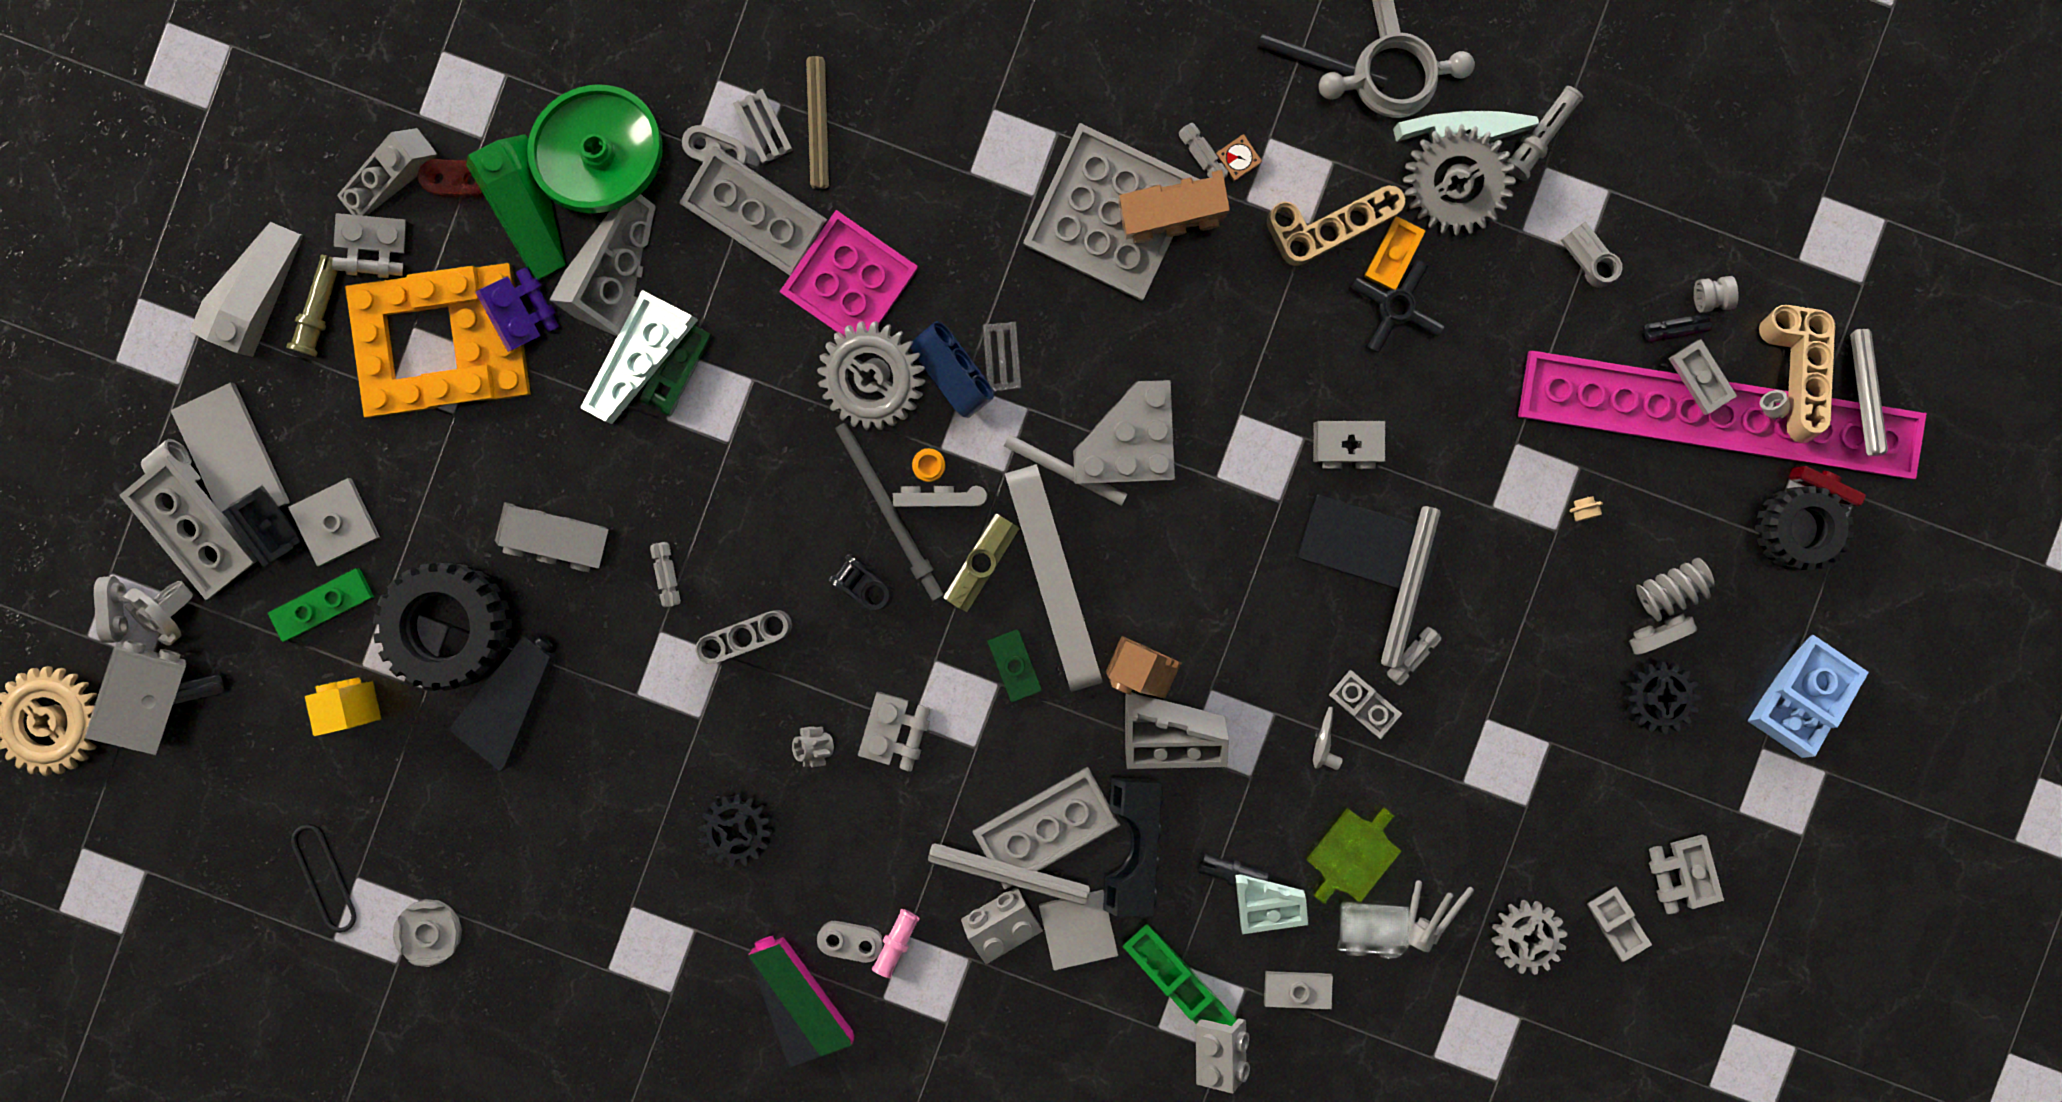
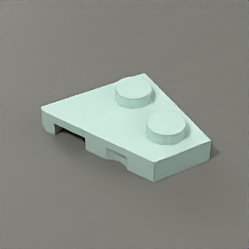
M1241 874L1235 875L1242 934L1308 925L1304 890Z

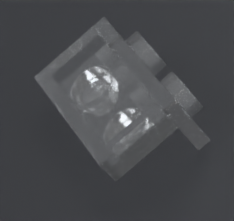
M1342 902L1340 906V940L1338 941V950L1346 951V954L1350 956H1364L1366 952L1379 953L1380 957L1388 959L1398 958L1405 953L1409 947V907Z

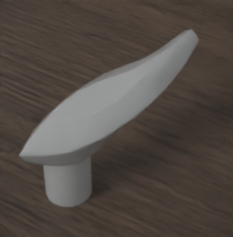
M1330 706L1314 749L1313 764L1315 769L1326 765L1338 770L1342 764V758L1329 753L1331 747L1330 733L1333 723V707Z

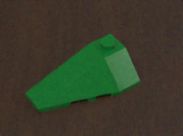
M526 134L497 140L469 154L466 166L525 265L528 267L533 278L537 277L540 280L565 267V261L552 202L532 175L527 156L529 139Z

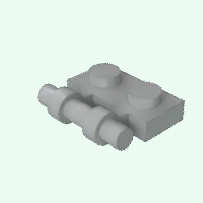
M336 213L334 248L348 249L347 258L333 257L332 270L346 271V275L357 276L358 272L378 274V278H389V275L403 276V263L390 262V253L404 254L406 220ZM359 250L379 252V260L359 259Z
M877 691L858 756L890 765L893 753L902 755L899 768L912 771L915 759L919 760L921 754L919 745L923 732L927 731L930 721L927 718L930 707L918 704L915 716L906 714L909 700ZM902 724L911 727L906 744L897 742Z
M1698 835L1670 843L1674 856L1665 858L1662 846L1649 849L1652 860L1649 862L1652 873L1656 874L1659 885L1657 894L1659 901L1664 903L1666 914L1680 911L1677 899L1686 898L1687 906L1691 909L1724 901L1707 836ZM1678 869L1682 885H1672L1669 874L1670 870Z

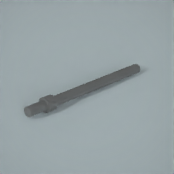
M847 422L839 425L835 429L913 566L910 568L916 580L920 578L931 600L938 599L944 594L931 573L934 569L928 559L924 560L849 425Z

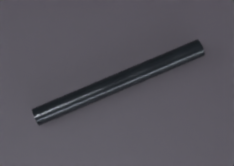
M1264 34L1261 35L1258 44L1260 48L1346 77L1354 76L1356 65ZM1370 70L1374 85L1383 89L1388 76Z

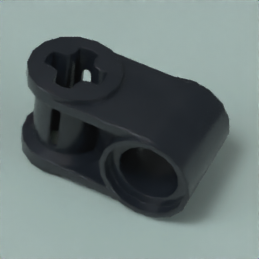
M849 553L845 556L847 561L835 576L831 575L828 579L839 590L853 597L870 610L884 609L892 601L893 593L891 587L872 573L870 568ZM874 586H879L884 591V599L878 605L872 604L868 598V592Z

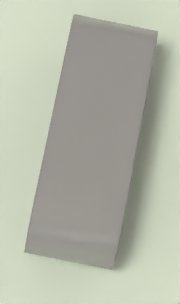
M774 610L707 634L697 642L695 648L696 655L703 663L716 664L778 641L790 633L792 628L791 618L784 611ZM772 616L780 618L783 622V630L778 635L772 634L767 627L768 620ZM740 628H746L752 634V641L748 646H743L737 641L736 635ZM710 639L716 640L721 647L720 654L716 658L709 656L706 652V643Z

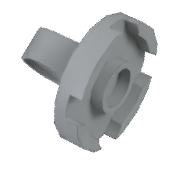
M177 581L166 587L153 599L142 591L132 588L121 597V600L128 602L124 607L147 632L150 630L158 631L162 635L157 640L169 646L181 637V631L171 619V616L182 608L192 598L193 594L182 581Z

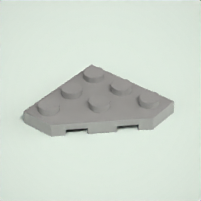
M1170 380L1138 381L1133 384L1123 398L1073 451L1075 484L1175 480Z

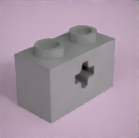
M1385 421L1314 422L1313 462H1322V469H1342V463H1355V469H1376V463L1385 462ZM1348 437H1350V442L1356 443V449L1350 450V454H1348L1347 448H1342V442L1347 441Z

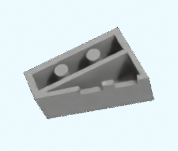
M504 502L495 538L498 546L504 547L503 553L523 557L525 551L537 554L536 560L555 565L557 559L570 562L569 568L589 572L590 567L599 568L608 534L606 527L547 514L535 509H525L514 506L515 504Z
M1132 692L1131 695L1126 694L1125 752L1127 769L1227 767L1229 739L1225 716Z

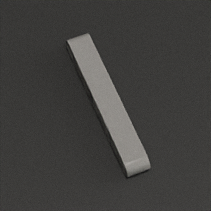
M1037 464L1005 473L1070 690L1074 692L1103 683Z

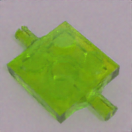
M1383 807L1371 823L1361 819L1350 809L1347 808L1306 859L1322 873L1326 880L1314 894L1318 900L1325 904L1337 888L1340 891L1347 892L1361 903L1401 852L1382 832L1394 817L1392 813Z

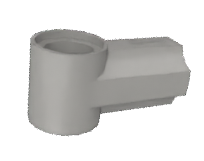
M1586 221L1560 240L1585 271V277L1592 286L1597 288L1606 287L1621 275L1623 269L1620 258L1608 251ZM1598 263H1604L1609 266L1611 271L1609 278L1601 277L1598 274Z

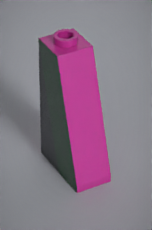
M769 936L755 942V948L751 950L748 957L789 1068L851 1046L855 1038L853 1030L786 939L782 937L774 940L773 936Z

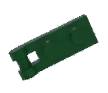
M693 325L651 376L640 397V402L648 406L653 404L661 408V413L670 417L674 413L679 399L713 335ZM661 383L671 388L667 397L658 392Z

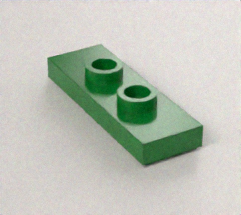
M355 568L268 612V615L281 641L287 642L374 598V595L360 568Z

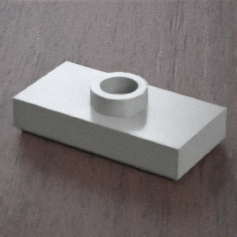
M1265 971L1264 1005L1265 1007L1332 1009L1333 976L1332 974Z

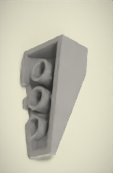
M640 194L630 203L611 210L565 270L550 301L573 317L618 336L637 301L634 293L637 278L642 277L643 267L640 266L643 247L648 245L655 205Z
M270 222L202 300L190 332L235 353L253 357L303 235Z

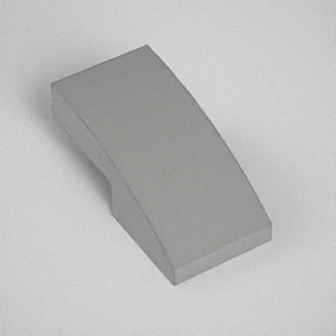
M1617 887L1587 903L1621 962L1628 960L1652 945Z

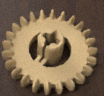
M50 666L43 667L41 671L38 668H31L27 675L25 673L17 674L16 682L6 683L5 688L8 693H0V701L2 702L0 705V737L2 739L0 750L7 748L6 760L17 758L15 766L18 769L27 766L30 774L40 771L43 776H48L52 774V771L56 774L64 773L66 771L65 767L75 769L78 767L76 760L84 761L89 758L82 749L93 750L97 748L96 744L85 738L86 729L95 706L89 705V702L97 696V693L83 694L84 689L89 683L81 682L74 685L78 674H69L65 677L66 669L59 668L54 672ZM40 697L51 698L61 705L42 707L36 699ZM25 712L28 714L26 723L29 731L38 737L49 736L55 744L49 746L38 744L28 736L23 723Z

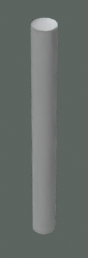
M1009 434L1004 447L1075 482L1073 466ZM1107 483L1079 484L1121 506L1127 496L1126 493Z

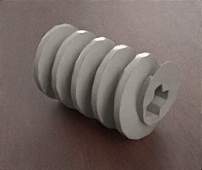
M1695 558L1692 561V565L1684 563L1681 564L1680 570L1672 568L1668 571L1667 575H1657L1655 581L1652 579L1646 580L1643 587L1636 585V590L1646 611L1659 622L1662 620L1660 610L1664 609L1669 616L1674 615L1673 604H1676L1681 610L1686 609V598L1693 605H1697L1699 602L1698 593L1705 599H1710L1709 588L1714 587L1715 582L1712 572L1701 558Z

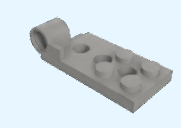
M167 439L142 459L141 467L145 474L119 496L203 598L208 600L258 560L231 524L196 483L201 477L190 465L192 458L187 449L179 442ZM163 493H167L173 498L174 507L172 510L164 506L162 502ZM185 519L190 520L195 525L196 532L194 536L189 535L184 530L183 524ZM206 546H211L217 552L216 562H212L206 557Z

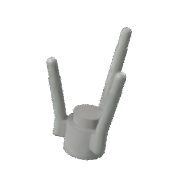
M1420 880L1416 881L1408 919L1403 927L1404 930L1409 932L1405 940L1422 951L1430 952L1433 944H1437L1441 934L1473 893L1474 889L1472 887L1467 888L1438 925L1453 895L1452 893H1447L1431 921L1420 917L1418 922H1416L1422 882Z

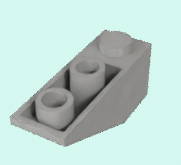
M418 128L391 132L337 196L352 215L367 216L419 176L435 158L437 153Z

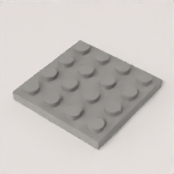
M1079 123L1028 231L1023 246L1143 302L1173 237H1167L1166 232L1153 234L1154 239L1147 242L1134 243L1133 238L1125 240L1118 204L1119 195L1157 185L1164 187L1180 184L1182 179L1190 177L1193 181L1200 179Z

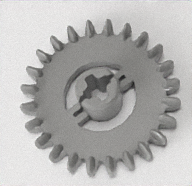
M1463 124L1459 126L1457 134H1454L1452 129L1446 126L1445 137L1442 138L1436 131H1433V143L1424 139L1420 141L1424 152L1418 150L1411 152V155L1418 162H1409L1405 166L1406 169L1414 172V174L1407 175L1403 179V182L1413 184L1412 187L1405 191V196H1416L1409 207L1410 209L1422 207L1418 214L1419 220L1427 215L1431 216L1428 224L1429 228H1432L1440 221L1441 233H1445L1448 226L1453 225L1454 234L1457 236L1461 225H1465L1468 233L1472 234L1474 222H1477L1482 229H1485L1486 216L1494 221L1498 219L1495 207L1502 210L1507 209V204L1501 197L1511 198L1513 196V192L1505 186L1516 182L1514 177L1506 175L1515 166L1514 164L1503 163L1509 157L1510 152L1503 151L1498 153L1497 150L1501 146L1502 141L1497 140L1490 144V132H1486L1480 138L1478 137L1477 126H1474L1469 134H1466ZM1454 156H1467L1477 162L1472 166L1463 163L1452 165L1445 173L1443 181L1435 185V172L1446 159ZM1484 174V186L1479 195L1471 201L1452 203L1442 197L1445 194L1454 199L1466 197L1473 189L1475 178ZM1454 175H1457L1459 179L1467 178L1464 187L1461 188L1459 184L1452 185Z
M863 321L858 323L857 332L854 331L851 325H848L845 328L846 337L842 333L837 332L834 335L836 344L832 342L826 343V349L830 355H820V360L826 366L818 368L817 371L819 374L826 376V379L818 384L820 387L828 388V391L823 395V399H833L830 410L834 411L840 408L841 420L851 416V425L853 427L860 420L865 430L871 428L872 422H874L878 430H882L884 428V420L890 426H895L897 424L895 416L902 420L908 417L904 408L908 410L916 409L917 405L910 398L919 399L923 396L922 392L914 388L926 382L924 379L915 377V374L925 369L924 366L913 364L920 357V353L909 354L907 352L912 346L913 341L901 344L902 331L891 337V325H886L881 332L878 330L877 321L871 323L868 331ZM862 353H874L883 357L893 372V384L888 381L890 369L885 361L879 358H872L863 363L856 356ZM848 369L854 373L855 384L860 390L868 393L878 390L885 397L878 400H868L859 396L851 388L848 380ZM871 369H873L876 372L874 375V381L869 378L871 375Z

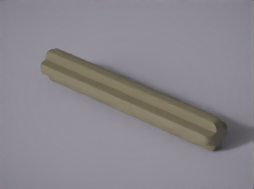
M812 56L806 60L810 185L814 189H825L829 186L825 61L823 57Z

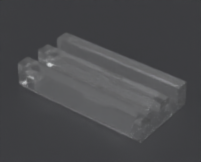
M1016 322L983 324L988 383L993 391L1021 389ZM1005 330H1010L1014 382L1007 383L1003 333ZM992 331H997L1001 383L994 384L990 335Z

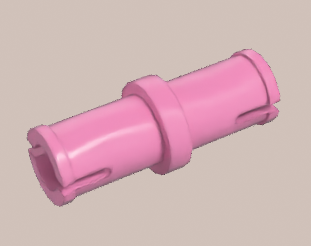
M905 909L900 910V914L890 934L885 935L883 939L885 945L875 965L872 967L874 972L891 979L902 952L906 953L909 948L907 942L920 917Z

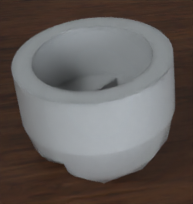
M1782 390L1770 391L1760 400L1763 413L1770 419L1775 420L1779 417H1786L1791 408L1788 396Z

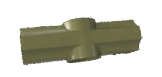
M995 513L943 598L959 609L968 612L1020 528ZM984 553L989 556L991 566L988 571L978 572L974 569L972 560L976 554Z

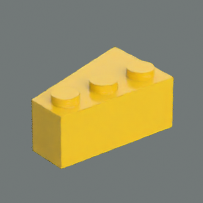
M360 677L333 682L315 686L317 693L305 696L313 736L381 720L373 681L361 683Z

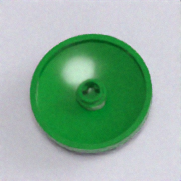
M610 85L583 86L557 97L538 116L530 132L527 146L530 170L543 192L560 206L581 213L608 212L618 209L637 198L654 179L660 166L663 151L661 132L649 108L634 94Z

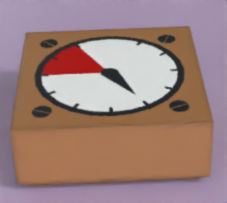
M1244 134L1216 153L1219 162H1222L1228 170V175L1233 182L1262 163V160Z

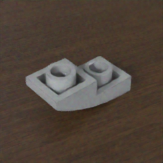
M1351 670L1329 694L1330 697L1379 739H1382L1402 716L1400 711Z

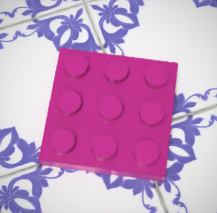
M836 210L779 292L846 337V326L851 325L854 331L857 332V325L861 321L865 322L867 331L874 321L878 322L879 327L919 268Z

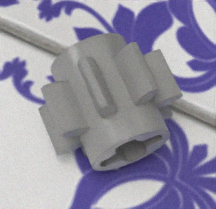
M823 727L801 728V736L795 737L792 743L795 759L803 761V767L825 766V758L830 757L834 750L832 737L826 732L823 733Z

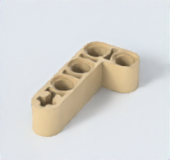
M1385 186L1308 226L1296 205L1284 201L1275 205L1267 217V226L1284 260L1290 265L1299 266L1391 220L1403 209L1405 196L1396 186ZM1384 199H1392L1394 204L1391 207L1386 206L1375 213L1374 207L1378 206ZM1280 211L1288 213L1292 220L1291 225L1287 227L1278 225L1275 220V214ZM1352 211H1359L1365 216V224L1363 226H1356L1351 222L1350 213ZM1323 226L1332 227L1335 230L1336 239L1334 241L1324 240L1321 237L1320 228ZM1291 242H1302L1306 246V255L1302 257L1294 255L1290 249Z
M1781 305L1760 323L1759 333L1762 339L1769 344L1791 347L1788 390L1791 408L1787 414V433L1796 442L1808 443L1823 433L1829 427L1831 421L1835 322L1832 316L1823 310ZM1776 321L1780 322L1784 326V329L1779 327ZM1809 326L1813 327L1817 334L1812 332ZM1808 357L1814 360L1815 365L1808 360ZM1806 388L1813 392L1814 397L1808 394Z

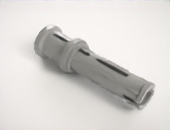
M1566 86L1534 131L1521 138L1519 148L1511 158H1507L1503 162L1514 164L1515 168L1509 172L1511 175L1522 181L1528 180L1531 176L1530 170L1539 158L1543 159L1547 155V145L1563 126L1579 102L1583 100V95L1577 89Z

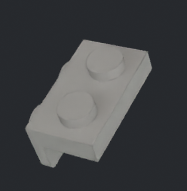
M1018 887L1001 894L998 898L979 909L973 910L961 919L968 940L985 964L990 963L1043 932L1040 923L1026 904Z
M1239 1018L1232 1026L1203 1019L1196 1024L1197 1085L1233 1094L1242 1082H1246L1250 1071L1249 1063L1246 1062V1050L1249 1045L1246 1020Z

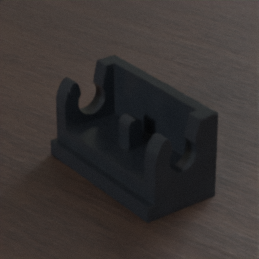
M263 485L236 500L222 511L263 567L291 550L294 545L302 540Z

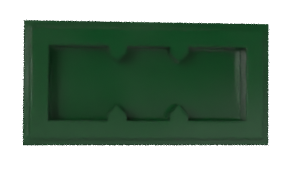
M1018 629L987 640L1011 703L1042 691Z

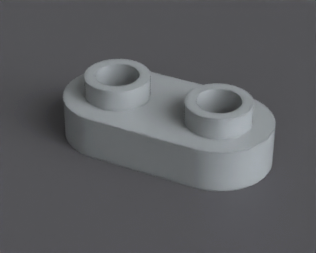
M702 125L688 128L682 137L684 151L696 161L703 163L712 146H716L725 153L730 151L736 152V160L744 165L747 163V150L738 139ZM698 140H706L705 148L701 150L695 148Z
M115 576L99 577L94 585L96 631L102 643L120 642L128 632V621L124 616L123 609L124 601L121 600V597L126 594L124 584L120 583L119 579Z
M1679 613L1664 620L1665 625L1654 629L1653 626H1647L1633 633L1635 638L1629 641L1634 654L1649 652L1694 633L1698 629L1693 617H1685L1684 613Z
M840 921L827 922L822 926L817 936L818 947L824 954L865 963L876 960L884 945L882 935L876 929ZM829 935L838 936L839 943L837 945L830 944L828 942ZM868 941L871 943L872 949L870 951H863L860 943Z

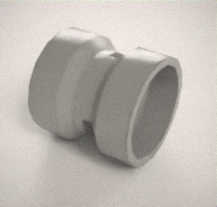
M1733 276L1721 277L1717 282L1711 281L1709 278L1696 281L1694 301L1700 313L1713 311L1717 307H1720L1722 310L1735 309L1737 307L1739 292L1737 282Z

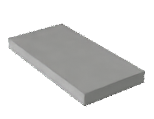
M712 146L679 202L790 276L828 220L716 146Z
M235 383L224 385L171 410L213 504L221 513L230 504L261 485L264 486L279 508L290 504Z
M1086 767L973 830V834L987 858L1039 871L1119 827L1120 823L1115 814L1109 811L1110 805L1090 769ZM1001 882L1004 889L1012 886Z

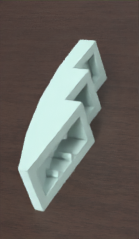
M1462 111L1433 114L1399 122L1393 131L1396 142L1429 133L1431 143H1433V131H1436L1443 138L1445 137L1446 126H1449L1453 133L1457 134L1459 126L1463 124L1466 134H1469L1474 126L1478 127V137L1480 138L1486 132H1490L1489 142L1529 131L1539 124L1536 116L1509 112Z

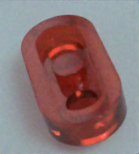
M432 159L426 161L419 169L418 180L420 185L432 194L475 196L482 193L476 181L472 185L467 184V178L471 175L466 166L467 160ZM442 173V182L435 184V175Z

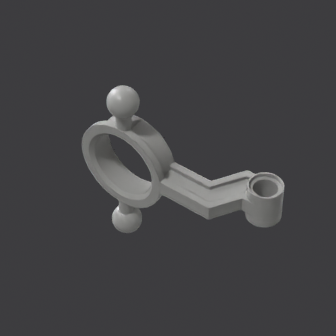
M1372 0L1380 39L1372 42L1364 49L1356 63L1354 76L1342 77L1335 72L1327 73L1319 81V91L1323 97L1333 100L1339 98L1346 90L1356 89L1362 101L1376 113L1392 118L1407 117L1419 112L1431 100L1437 87L1438 75L1451 74L1455 78H1466L1473 72L1475 62L1472 55L1464 51L1454 53L1449 60L1438 62L1432 49L1426 42L1417 36L1400 33L1394 0ZM1389 48H1401L1413 53L1421 61L1425 70L1426 80L1423 90L1412 98L1402 100L1384 95L1376 88L1371 79L1370 64L1372 58L1379 52Z

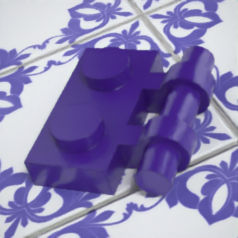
M528 267L515 272L522 284L514 288L507 276L475 292L508 352L539 337L540 334L534 325L539 321H542L547 332L559 327L553 315L556 313L553 306L547 304L539 289L541 287L537 277L533 278ZM525 294L528 295L536 312L530 315L520 299Z

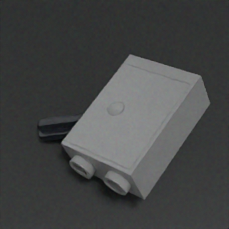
M125 640L124 644L116 642L86 729L85 738L156 755L172 705L224 692L222 678L216 674L181 682L186 662L184 659H180L181 655L179 653L166 649H160L159 653L145 650L146 645L131 640Z

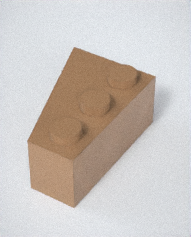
M1223 171L1212 172L1213 177L1193 181L1190 177L1182 179L1180 184L1164 187L1157 185L1119 195L1118 204L1125 240L1133 238L1134 243H1142L1153 240V234L1166 232L1167 237H1173L1187 233L1186 228L1199 226L1200 231L1219 227V222L1224 221L1230 211Z
M1121 636L1105 672L1110 679L1109 682H1111L1112 687L1129 695H1131L1132 690L1143 694L1165 699L1181 662Z

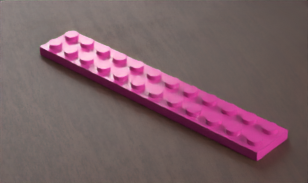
M1529 351L1518 417L1897 478L1916 479L1927 413L1882 406L1888 452L1882 456L1873 457L1868 456L1866 453L1859 402L1832 398L1829 427L1812 441L1799 443L1790 438L1787 433V415L1784 418L1779 417L1774 420L1768 418L1762 411L1760 406L1761 398L1766 393L1777 389L1729 382L1737 396L1710 414L1704 415L1679 374Z

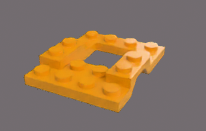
M504 263L483 267L466 266L410 274L405 278L345 286L364 417H379L435 409L450 404L531 395L524 344L509 352L507 351L475 293L479 289L507 276L515 288L512 264ZM448 307L457 369L396 379L387 316Z

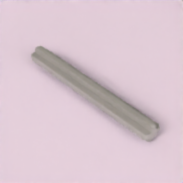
M1424 506L1420 512L1381 663L1384 666L1399 668L1440 517V510L1433 507Z
M937 843L931 846L928 861L933 864L1081 905L1086 904L1089 897L1090 887L1088 885Z

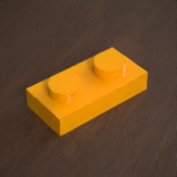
M1395 216L1364 277L1389 290H1396L1425 230Z

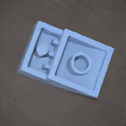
M1811 635L1777 675L1754 709L1748 722L1801 758L1816 756L1830 729L1839 726L1869 672L1816 636Z

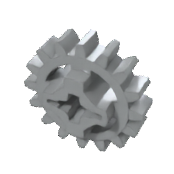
M1521 900L1520 909H1517L1512 904L1508 905L1510 914L1507 916L1499 913L1498 916L1503 922L1501 925L1494 924L1492 927L1499 933V936L1492 938V942L1495 945L1501 946L1496 950V954L1500 958L1506 957L1504 963L1509 968L1516 964V970L1522 974L1528 967L1530 972L1535 975L1538 973V966L1540 965L1547 971L1550 970L1548 963L1550 959L1557 962L1561 960L1556 954L1557 949L1566 950V946L1559 942L1560 938L1567 936V932L1558 929L1563 923L1562 919L1553 917L1555 911L1549 907L1542 911V904L1538 901L1533 903L1532 908H1530L1529 903L1525 900ZM1523 918L1522 921H1520L1519 923L1513 925L1516 921H1518L1519 919ZM1542 920L1546 922L1550 936L1546 935L1542 930L1544 926ZM1535 934L1534 939L1523 940L1525 935ZM1508 939H1512L1515 942L1516 955L1512 952Z

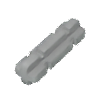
M1190 123L1179 131V136L1185 145L1189 144L1190 152L1202 169H1207V176L1211 178L1213 177L1212 172L1222 170L1225 179L1228 175V170L1222 162L1218 163V156L1205 138L1199 136L1200 131L1195 124Z
M667 542L653 544L650 550L652 559L655 558L656 561L653 565L658 589L662 590V594H660L661 604L663 607L678 605L681 600L679 591L675 590L677 581L673 561L669 560V555H671L669 544Z
M1425 628L1419 635L1421 639L1419 641L1415 640L1403 653L1399 668L1391 667L1388 670L1387 675L1396 684L1403 685L1410 677L1408 673L1410 671L1414 672L1431 653L1428 650L1431 647L1434 649L1440 643L1442 638L1432 628Z

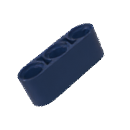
M935 321L912 340V352L920 353V357L917 359L925 367L927 373L953 408L962 417L970 418L993 400L994 392L992 387L943 323Z

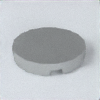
M425 899L414 902L402 911L394 923L393 939L398 952L409 959L410 963L417 966L430 967L441 964L455 953L461 941L462 928L459 917L450 906L439 900Z

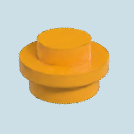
M934 449L919 451L912 462L915 475L926 482L939 479L943 475L946 466L942 454Z

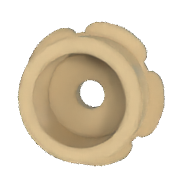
M1594 496L1574 501L1575 508L1570 509V512L1574 514L1575 522L1602 515L1600 505H1603L1601 501L1595 503Z

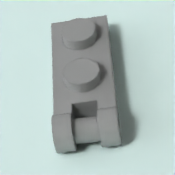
M920 486L901 487V493H893V507L981 506L987 501V492L980 486H973L968 492L954 493V486H934V493H921Z

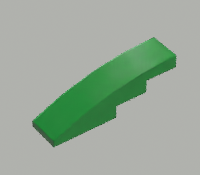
M1148 924L1123 945L1124 949L1166 996H1169L1195 1024L1203 1019L1232 1026L1238 1020Z

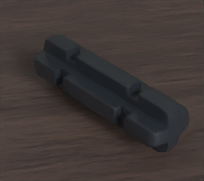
M1709 314L1696 315L1693 318L1685 317L1662 322V324L1660 322L1650 323L1644 326L1645 338L1648 342L1659 341L1663 337L1664 339L1688 336L1694 334V332L1699 334L1712 330Z

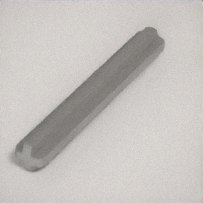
M1857 329L1851 333L1850 337L1866 453L1868 456L1873 457L1882 456L1888 452L1872 333L1869 329Z

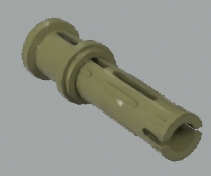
M320 255V261L303 314L299 313L296 316L295 322H297V327L292 342L287 343L286 348L317 357L316 345L321 331L326 329V322L323 321L338 274V271L332 270L333 257Z

